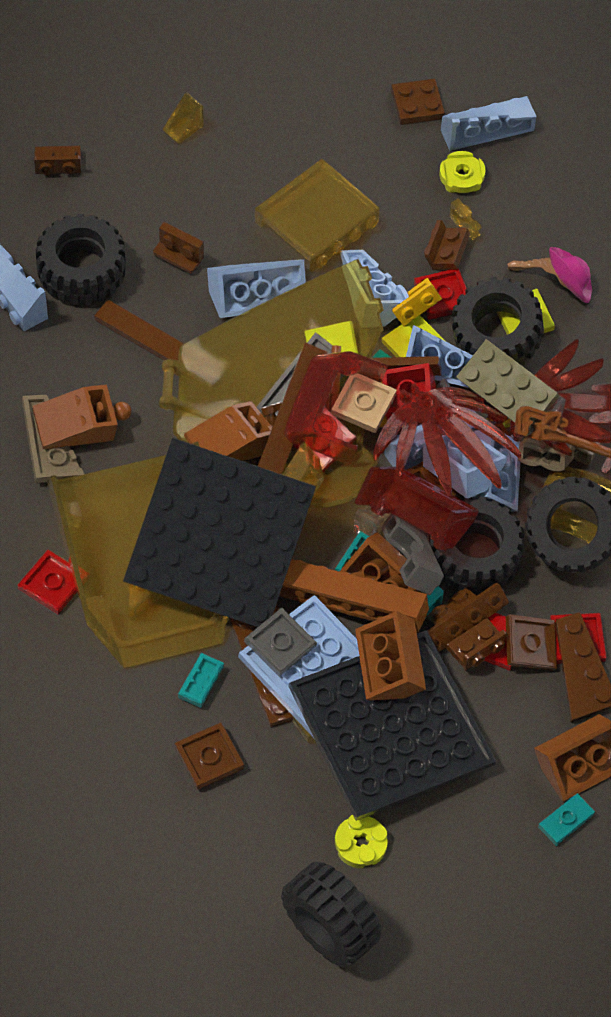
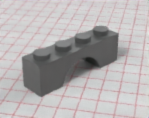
M394 509L382 525V531L386 540L399 549L407 558L399 570L405 585L430 595L440 585L444 575L419 519Z

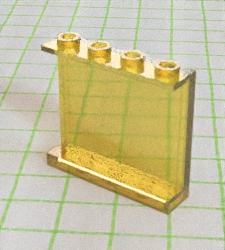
M321 159L256 207L255 223L260 227H263L265 224L269 225L310 261L309 270L313 272L318 267H323L335 254H340L341 250H344L352 241H357L365 231L373 229L379 222L380 208L326 161Z

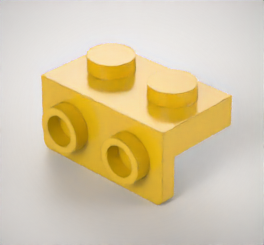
M426 278L408 291L409 297L394 307L392 311L402 325L405 326L442 298L430 280Z

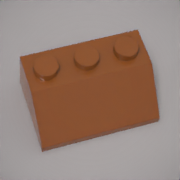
M378 532L368 537L339 571L348 572L362 578H371L385 584H395L398 587L409 590H416L405 585L399 571L407 559Z
M396 611L355 629L367 700L407 698L426 690L414 619Z
M600 714L534 748L542 772L562 801L611 777V720Z

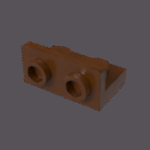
M35 147V174L81 173V147Z
M437 220L434 229L431 231L428 246L424 251L425 259L432 270L458 269L470 236L468 228H446L442 220Z
M163 222L159 227L160 242L154 248L153 255L190 274L193 273L204 259V241Z
M486 618L449 642L446 649L466 671L472 666H479L485 660V657L491 653L496 654L505 647L507 633L504 630L499 632L489 619Z

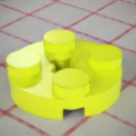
M457 151L449 154L444 162L442 161L439 176L448 192L469 193L480 190L486 170L480 158L478 160L473 157L472 153L467 151ZM463 169L464 172L467 174L461 175L459 174V170Z
M351 815L349 819L340 824L336 831L335 846L338 856L351 867L364 868V866L371 864L375 865L386 853L388 843L387 830L372 817L367 816L356 821L354 816ZM365 837L368 844H362L359 847L356 845L357 840L355 838Z

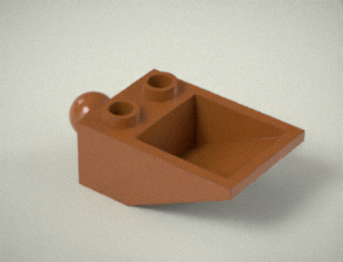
M107 384L82 387L34 405L32 408L43 449L114 441L118 426L117 420L125 421L132 413L130 405L126 402H118L112 406Z
M249 401L231 405L185 432L184 437L190 444L244 461L262 456L272 426L253 402Z

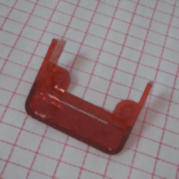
M351 351L314 356L310 361L284 429L287 440L350 465L358 446L336 438L335 435L338 429L336 420L322 412L337 373L346 376H353L358 373L381 383L388 365Z
M370 467L354 502L356 505L371 506L370 510L380 516H384L385 513L396 515L431 535L430 538L434 541V547L442 550L454 548L479 513V510L474 506L399 467Z

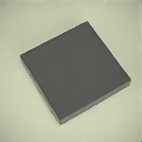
M283 608L262 623L244 640L279 677L317 645V642Z

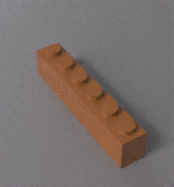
M291 559L279 595L280 597L303 603L315 595L329 610L371 621L398 611L415 620L417 633L429 610L427 594L418 590H409L398 587L395 584H385L371 578H362L348 572H339L328 569L325 566H316L305 563L302 560Z

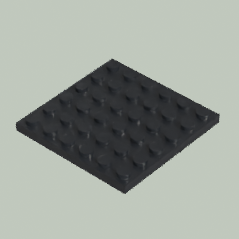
M172 438L123 582L259 627L273 615L316 486Z
M427 630L417 634L426 690L407 698L367 700L360 656L289 683L288 687L356 821L494 766L496 763V759Z

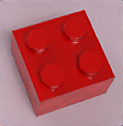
M429 363L382 370V384L397 390L396 396L385 415L390 426L438 419L435 375Z

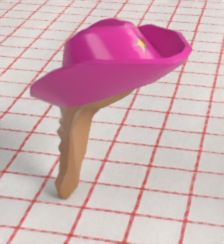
M550 247V258L533 259L526 262L512 261L508 263V269L513 271L543 268L546 272L556 275L560 284L569 289L582 302H590L592 294L590 270L587 263L578 256H573L560 248Z

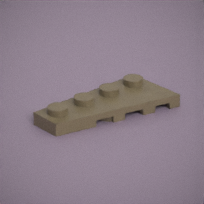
M23 396L22 405L35 483L84 480L85 474L82 468L79 467L76 461L77 457L70 446L42 448L32 408L34 405L48 401V396Z

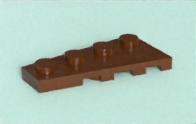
M580 612L557 619L555 626L563 665L562 671L566 684L567 702L569 703L570 722L611 709V683Z

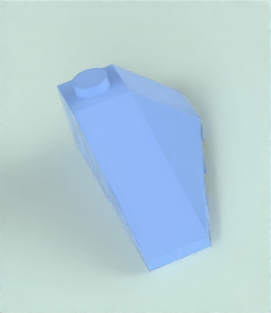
M341 250L340 255L354 309L361 326L368 328L386 326L396 318L392 309L409 297L405 288L401 285L396 286L391 281L392 276L389 273L384 274L378 269L379 264L364 250Z
M303 259L207 268L209 293L220 318L244 315L250 312L251 309L266 304L268 300L278 295H283L306 283Z

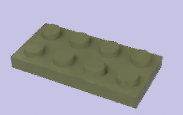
M487 339L456 376L462 383L514 423L516 412L520 407L529 406L548 412L560 397L556 391ZM532 417L529 419L533 421L528 428L529 434L534 429V422H538V419Z

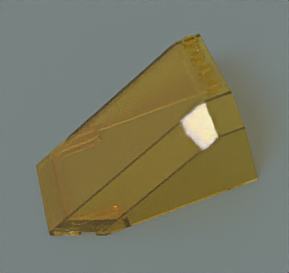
M198 441L192 443L193 445L199 446ZM166 455L70 478L57 479L56 475H53L47 481L86 624L123 668L222 644L228 620L226 616L123 582Z

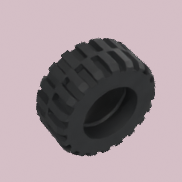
M77 214L76 217L68 215L63 217L64 220L59 221L58 219L51 223L52 227H46L38 238L35 253L38 278H40L43 288L47 289L52 297L58 296V300L65 303L71 301L73 305H79V303L89 305L95 300L100 302L105 299L106 295L111 296L116 292V288L121 286L123 277L126 274L124 240L116 227L110 226L109 222L104 219L98 220L97 216L90 215L86 217L84 214ZM77 251L92 252L101 258L94 265L85 268L70 267L61 261L67 255Z
M493 277L487 282L480 280L476 282L477 286L474 288L471 285L465 289L466 295L461 294L458 297L457 305L453 307L452 328L458 348L474 355L487 339L520 365L525 364V358L531 359L535 355V349H539L542 343L541 337L544 335L542 309L538 298L534 297V292L528 287L524 289L523 283L519 281L512 283L511 278L505 277L503 280H497V277ZM493 312H507L520 320L518 327L512 333L503 337H488L476 329L478 322L484 316Z
M567 477L555 480L553 483L544 486L541 492L535 495L530 508L527 510L525 530H527V539L534 549V553L544 563L560 571L584 572L600 566L611 557V494L605 488L589 479ZM572 501L588 505L594 511L598 522L597 532L593 540L586 546L576 549L562 546L556 541L551 531V519L554 512L561 505Z
M470 497L464 498L462 502L457 499L451 502L450 508L445 506L440 510V514L434 518L430 529L429 544L444 575L442 580H446V586L451 589L455 586L459 588L458 591L467 588L473 594L479 595L481 591H485L495 583H498L501 588L505 587L507 581H512L516 576L524 550V531L519 526V519L515 515L511 516L512 511L508 507L504 506L502 508L500 502L492 500V502L486 501L485 497H479V499ZM477 533L490 538L499 550L489 557L473 558L461 553L455 547L453 541L464 534Z
M312 862L283 887L281 900L289 919L293 921L295 928L301 932L303 938L317 952H320L325 959L331 960L333 964L340 965V967L352 966L379 942L382 928L379 924L378 916L373 912V907L366 901L365 896L362 892L358 891L351 880L349 881L343 873L335 870L333 866L327 865L325 862Z

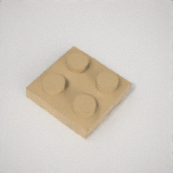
M352 371L331 409V414L376 433L396 396L397 390Z

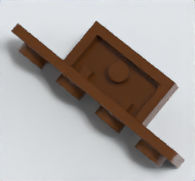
M495 583L478 596L465 588L456 592L444 604L436 606L426 618L433 626L427 632L437 651H442L449 642L506 606L509 600L501 586Z

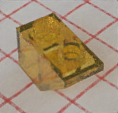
M302 443L282 475L316 486L314 496L324 480L321 462L314 451L306 443Z

